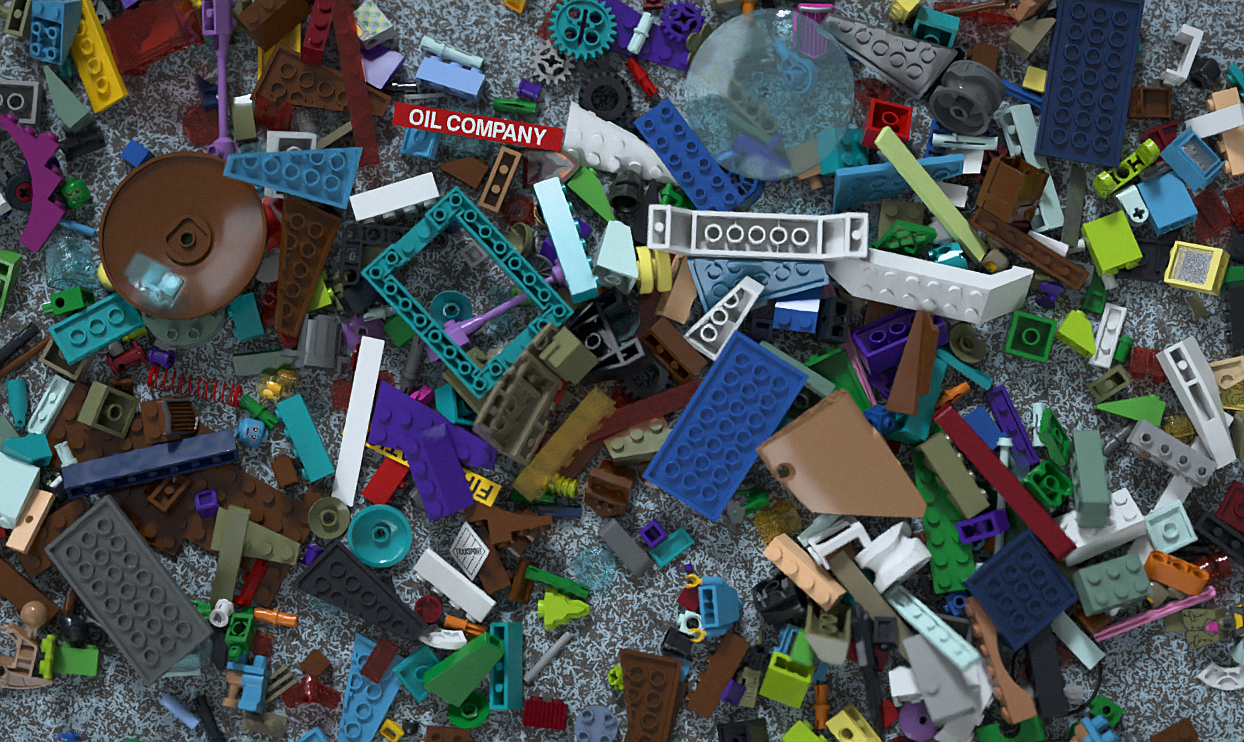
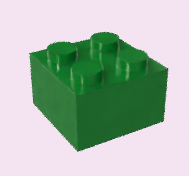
M1017 310L1012 311L1001 353L1041 364L1047 363L1057 321Z

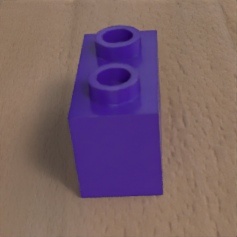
M1004 508L976 515L969 520H962L956 523L962 544L998 535L1010 529Z

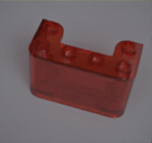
M190 0L144 1L139 4L138 8L122 12L121 17L108 19L103 26L116 67L121 76H141L147 73L150 64L176 51H185L190 44H194L195 47L205 44Z

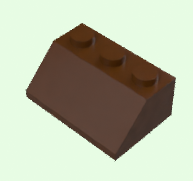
M255 0L237 15L236 22L266 53L312 13V9L306 0Z

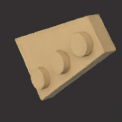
M1244 355L1208 363L1214 373L1219 395L1244 380Z

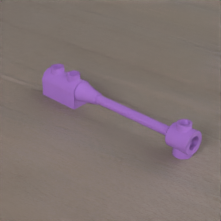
M202 0L203 35H212L218 64L219 138L209 145L207 153L227 161L228 154H240L239 148L234 145V141L228 138L226 56L232 30L237 25L235 18L231 17V9L236 6V0Z
M557 258L554 261L556 266L552 267V275L544 280L550 286L557 283L568 289ZM520 293L482 316L479 315L457 323L455 320H450L443 325L444 331L465 351L474 345L470 337L484 327L487 322L528 298L523 293ZM425 343L424 348L431 362L436 366L444 363Z

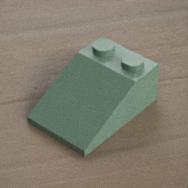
M46 64L43 68L55 113L60 117L57 121L69 134L74 132L78 135L96 118Z

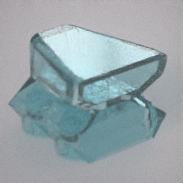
M68 235L56 237L57 243L46 249L47 287L63 291L79 286V282L93 285L97 271L91 263L93 255L87 242Z

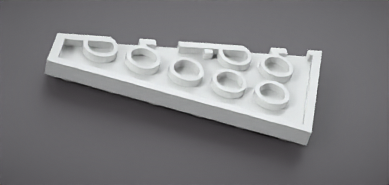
M571 102L563 150L573 155L581 166L613 173L633 170L642 179H655L656 182L672 183L673 185L680 186L648 143L639 140L636 135L614 123L602 120L590 110L586 111L578 107L577 103Z

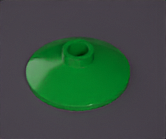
M472 691L459 708L453 704L449 705V720L459 729L470 730L477 728L489 717L491 711L490 702L484 694Z

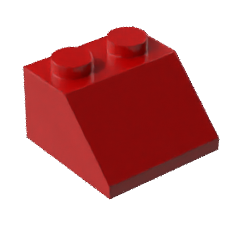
M871 98L865 114L861 146L880 150L874 142L882 129L888 126L902 143L908 142L913 108Z

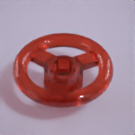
M858 79L850 87L852 95L866 107L869 106L871 98L888 102L892 97L890 86L878 79ZM865 85V90L859 93L857 87ZM873 85L879 86L885 91L878 90Z

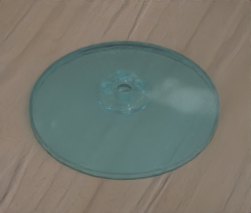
M759 9L746 12L719 26L707 37L696 52L685 83L686 115L690 128L716 163L737 175L756 180L769 181L791 178L821 163L842 140L851 121L855 103V82L852 68L839 42L828 30L813 19L784 9ZM766 86L771 87V96L763 98L761 90Z

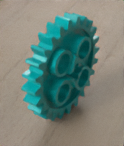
M562 0L563 6L558 3L556 4L557 11L552 10L551 12L554 18H549L548 22L553 26L548 27V32L553 33L550 35V40H556L553 47H561L560 54L566 51L568 52L567 59L571 55H575L576 62L579 56L586 62L587 56H590L594 61L596 53L602 57V49L607 52L609 51L610 47L608 44L613 45L614 39L611 37H616L617 34L612 29L617 28V23L612 22L616 16L609 15L612 8H604L606 1L599 4L598 0ZM587 10L588 13L585 23V30L582 38V44L578 45V38L583 17V11ZM577 12L580 17L573 19L569 16V13ZM591 16H597L600 19V22L593 23L590 21L589 18ZM573 32L576 37L568 39L565 33ZM593 36L597 41L589 43L586 41V37Z

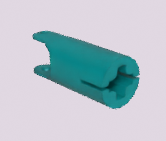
M26 379L6 381L9 410L14 416L16 427L21 429L25 426V414L29 408Z

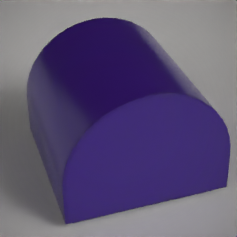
M656 518L638 531L651 549L668 536Z

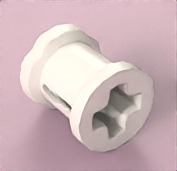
M227 599L218 600L215 609L209 616L213 625L223 627L228 623L229 616L234 611L232 602Z

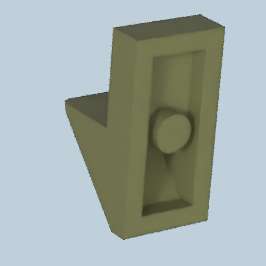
M1119 364L1090 382L1087 387L1098 403H1100L1133 381L1122 365Z

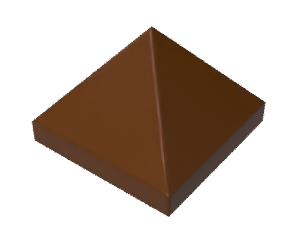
M114 378L110 380L111 387L114 389H118L120 385H128V390L119 391L134 396L132 379Z

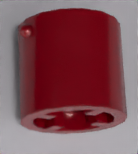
M432 594L422 596L414 606V612L428 625L438 621L444 611L442 602L437 597L432 596Z

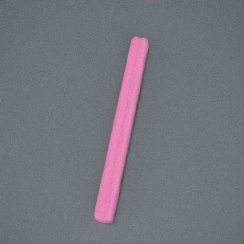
M1213 586L1204 588L1198 596L1189 594L1183 600L1176 599L1103 627L1096 634H1093L1096 642L1105 640L1216 597V591Z

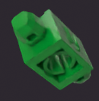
M244 606L240 613L232 614L225 637V642L229 649L228 655L232 661H238L243 652H251L258 628L252 606Z

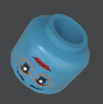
M245 418L243 421H239L235 433V438H238L239 444L252 448H258L261 442L265 443L268 436L265 424L252 418Z

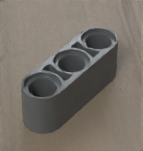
M614 518L610 519L597 531L637 578L654 565Z

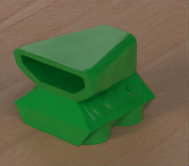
M1044 460L1021 482L1049 514L1073 493L1074 487L1070 479L1052 460Z

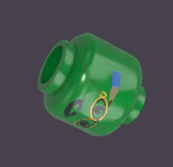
M75 177L63 181L64 186L59 189V193L66 207H72L74 210L89 203L88 200L91 198V194L83 179L76 180Z

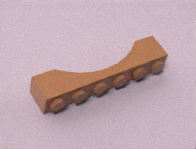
M973 596L966 598L965 612L968 617H971L973 623L971 626L972 632L976 638L978 637L980 643L979 652L981 657L986 660V673L989 679L993 681V693L995 698L1000 701L1002 707L1000 708V713L1003 720L1007 723L1015 724L1036 716L1037 712L1031 695L1021 689L1011 679L1001 662L997 648L996 627Z

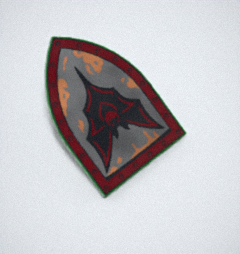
M523 147L522 189H534L533 184L558 177L560 184H563L578 172L581 164L573 155L563 149L558 152Z

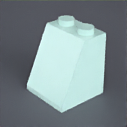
M609 220L600 239L593 263L594 269L591 271L593 276H598L600 286L608 289L615 286L626 295H629L639 275L631 230L629 226L620 221Z
M0 452V526L14 530L34 489L40 490V468Z

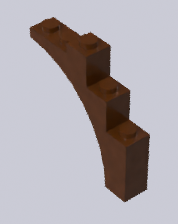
M475 500V504L464 508L466 522L474 525V528L487 526L486 523L488 522L491 544L496 547L498 546V549L510 548L511 544L517 543L516 534L519 537L528 536L531 534L530 531L548 532L552 530L551 527L557 526V519L552 515H518L505 511L494 504L490 507Z

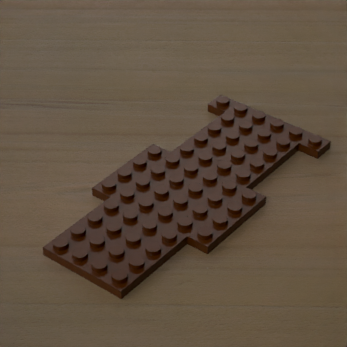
M76 381L46 435L52 453L49 464L62 470V462L54 446L59 443L63 444L64 441L68 442L74 458H77L78 463L157 445H146L142 416L136 412L124 439L77 421L90 390V387ZM198 422L197 430L192 434V437L216 431ZM231 464L182 474L191 480V483L182 497L165 515L147 502L144 491L152 481L102 492L106 495H111L145 541L174 557L185 538L219 556L220 551L211 550L217 515L201 519L196 509L194 493L215 488L220 507L228 510L229 506L233 505L250 510V521L303 545L311 532L308 524L310 508L319 499L331 496L330 493L311 484L303 501L299 502ZM242 555L240 568L250 573L258 558ZM265 560L268 562V566L252 599L269 608L292 566L291 564Z

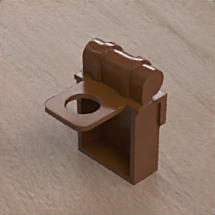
M1131 87L1126 119L1169 120L1171 118V88Z

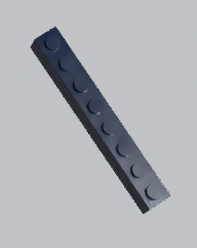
M231 428L209 434H200L192 438L179 439L170 443L157 444L148 448L135 449L126 453L113 454L112 456L96 458L78 464L73 463L62 467L66 493L69 500L238 462L240 459L234 432Z

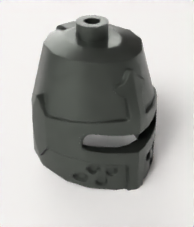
M623 170L618 173L616 179L610 185L609 204L614 210L622 214L636 212L643 204L645 189L642 187L641 177L637 172Z

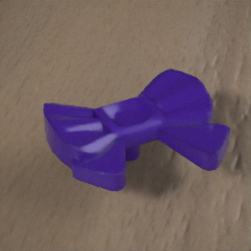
M1044 282L1039 287L1048 294L1046 297H1036L1035 302L1038 306L1046 309H1054L1058 295L1064 292V286L1058 282Z

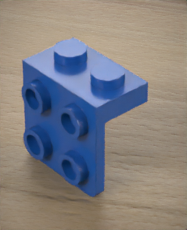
M982 406L977 407L963 417L991 450L994 449L998 452L1001 447L997 445L999 438H1009L1005 431L1001 432Z

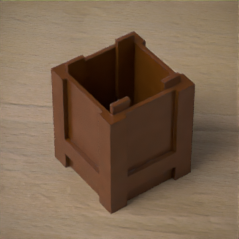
M1015 154L1007 158L1006 155H1000L999 158L993 157L975 204L1001 218L1006 223L1023 220L1032 221L1050 174L1045 172V168L1038 169L1021 158V154Z

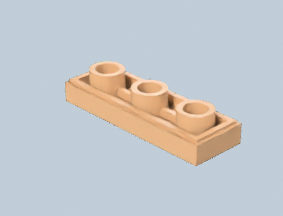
M34 489L6 544L8 548L27 554L55 499L52 493Z

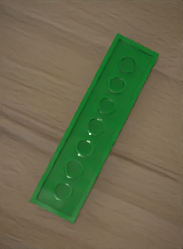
M936 421L931 422L929 436L940 432L944 435L946 434ZM909 443L916 489L927 504L922 524L926 548L932 555L929 565L934 594L968 590L962 581L975 571L970 542L962 544L956 527V523L964 519L947 497V494L950 493L948 489L943 490L937 483L935 471L931 472L924 465L922 453L916 454L912 448L918 443Z

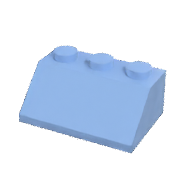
M436 56L424 57L415 76L418 85L479 103L486 82V75H483V71L471 68V70L463 69V65L455 62L447 64L442 62L443 59Z

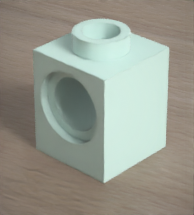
M686 610L685 614L680 613L676 624L680 626L679 631L697 637L696 632H688L689 629L686 626V622L689 618H696L699 622L697 629L705 630L701 625V615Z

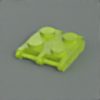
M47 634V639H42L41 652H45V660H40L39 674H43V679H52L56 635Z

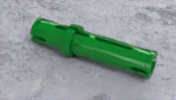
M531 565L526 570V579L561 591L562 594L567 595L568 593L583 600L588 596L589 591L587 590H589V587L573 582L571 578L567 577L565 579Z

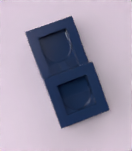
M777 298L767 300L769 305L754 310L750 334L754 335V339L771 341Z

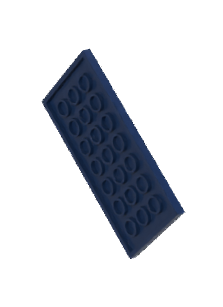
M1144 0L1057 1L1056 22L1053 27L1035 140V155L1108 168H1119Z

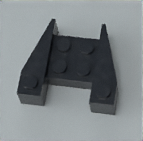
M615 286L595 297L566 327L600 360L579 381L582 386L635 375L655 364L648 347L638 337L621 345L613 323L631 314L632 310L626 296Z

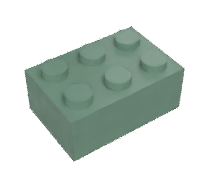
M1138 552L1078 570L1071 576L1086 617L1143 600L1153 593Z

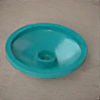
M383 504L371 505L360 510L351 520L347 534L348 544L352 553L364 564L376 568L389 567L400 562L409 552L413 536L411 525L406 516L398 509ZM383 529L385 533L383 535H379L377 533V530Z

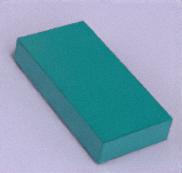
M681 526L652 548L649 553L662 569L696 542L686 529Z

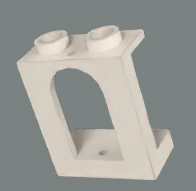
M1183 24L1176 32L1174 40L1185 44L1186 48L1177 72L1167 68L1159 79L1163 80L1164 85L1175 88V86H1180L1187 79L1204 31Z
M849 515L809 538L807 541L810 547L807 549L817 564H822L828 570L829 566L823 556L854 538L864 548L872 542L862 524L853 515ZM849 526V529L835 536L829 541L820 545H816L817 543L833 535L834 533L838 532L844 527Z

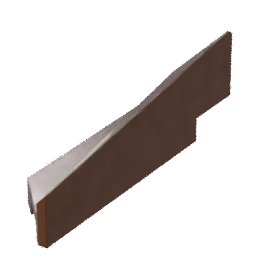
M922 310L916 312L885 407L887 411L905 415H917L919 395H929L939 337V328L933 324L934 313Z

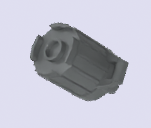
M305 314L299 330L297 351L289 348L283 349L280 352L281 357L292 358V369L326 370L330 374L341 373L342 364L350 366L355 363L353 357L339 356L343 324H341L342 319H336L334 316L317 315V317H309V314Z

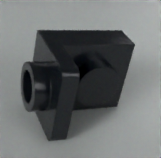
M874 617L873 643L879 650L891 651L892 648H898L897 617Z

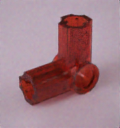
M306 675L301 678L300 684L282 693V700L285 706L291 709L303 703H318L327 708L334 709L341 701V694L338 690L322 684L319 677Z

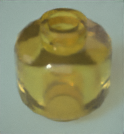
M1186 413L1168 417L1166 425H1163L1164 432L1181 442L1192 440L1193 434H1196V430Z

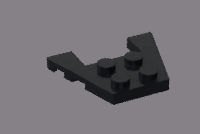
M1101 212L1100 218L1108 216L1113 213ZM1183 226L1164 233L1162 240L1135 238L1143 257L1138 262V266L1128 270L1126 267L1119 269V272L1115 274V278L1158 283L1170 258V250L1174 246L1175 241H1177Z

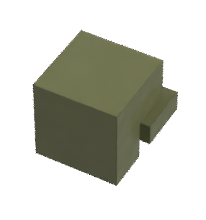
M565 326L552 338L554 341L539 355L566 382L570 380L574 385L600 361Z

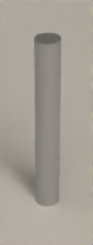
M566 631L523 679L530 684L573 636Z

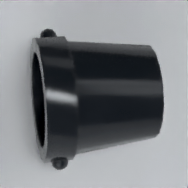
M670 626L661 643L660 651L685 659L693 645V641H690L692 638L680 632L677 628Z

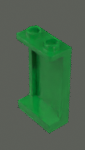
M837 345L826 349V354L820 357L818 354H815L806 359L807 363L803 364L804 366L836 385L831 393L841 388L847 390L863 414L864 410L873 408L845 347L838 348Z

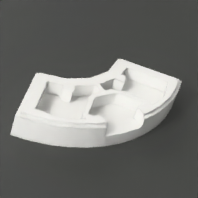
M437 624L429 625L430 628L419 638L430 646L442 649H461L467 644L461 630H444Z
M1212 661L1196 676L1205 684L1217 689L1236 690L1244 688V666L1241 664L1232 668H1224Z

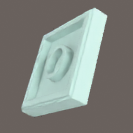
M1177 500L1144 516L1147 535L1154 550L1169 554L1198 540L1181 500Z

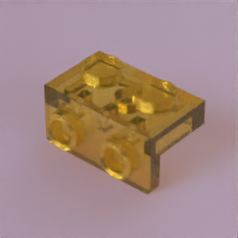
M789 499L777 502L775 506L766 511L759 512L751 519L766 547L769 546L775 537L784 533L789 536L805 527L795 506Z

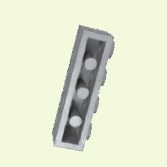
M1144 419L1138 420L1126 443L1131 445V450L1138 454L1145 453L1150 456L1148 458L1149 461L1159 466L1163 464L1168 467L1167 471L1177 477L1179 475L1186 478L1185 482L1195 488L1197 486H1205L1217 466L1216 462Z

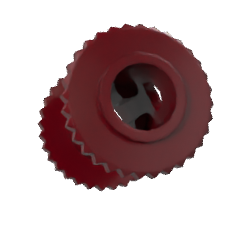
M136 339L132 340L133 347L114 357L109 352L106 353L107 362L118 379H123L122 371L141 361L146 366L149 365L147 354Z

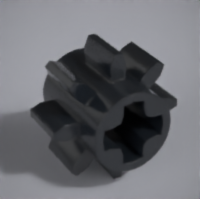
M756 644L754 647H748L744 661H748L750 669L761 671L763 667L768 669L773 655L768 654L769 649L765 645Z

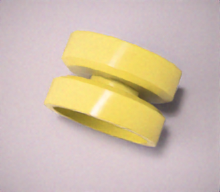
M647 246L636 247L635 257L639 273L636 281L639 293H651L654 289V283L659 292L671 291L672 276L669 253L652 250L651 256Z

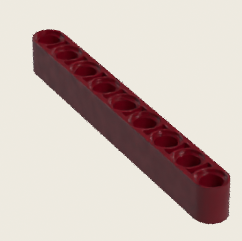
M949 402L932 416L943 431L1061 562L1078 548L1073 540Z

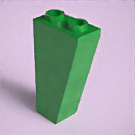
M485 631L423 674V687L429 693L443 698L446 703L453 704L459 708L503 656L504 641Z

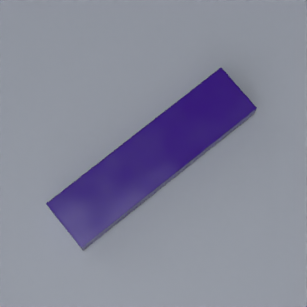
M1004 384L984 392L1001 431H1005L1007 436L1012 439L1013 446H1009L1019 470L1021 471L1040 462Z

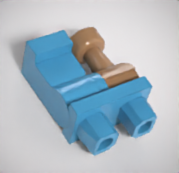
M243 653L238 661L228 662L226 680L229 683L228 698H223L221 706L263 714L268 681L271 671L267 670L268 658L255 655L253 666H248L249 654ZM244 688L242 699L237 700L239 689Z
M1100 714L1092 720L1086 716L1081 724L1076 725L1075 736L1068 742H1118L1120 740L1111 729L1105 734L1102 733L1109 726V722Z

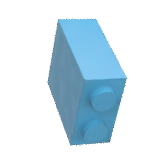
M1169 170L1149 181H1140L1137 184L1136 188L1148 209V219L1156 236L1197 220L1198 211L1181 177L1174 170Z

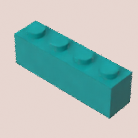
M299 393L277 403L276 415L279 421H284L287 427L284 429V433L288 441L292 440L295 448L292 450L297 461L301 460L304 468L301 471L306 480L310 479L311 483L336 473L302 394Z
M490 622V634L504 641V654L490 670V709H522L523 622Z

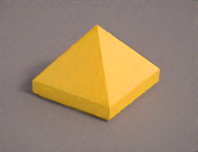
M387 719L379 729V732L390 742H398L404 734L400 724L390 719ZM386 728H390L396 734V737L392 735Z

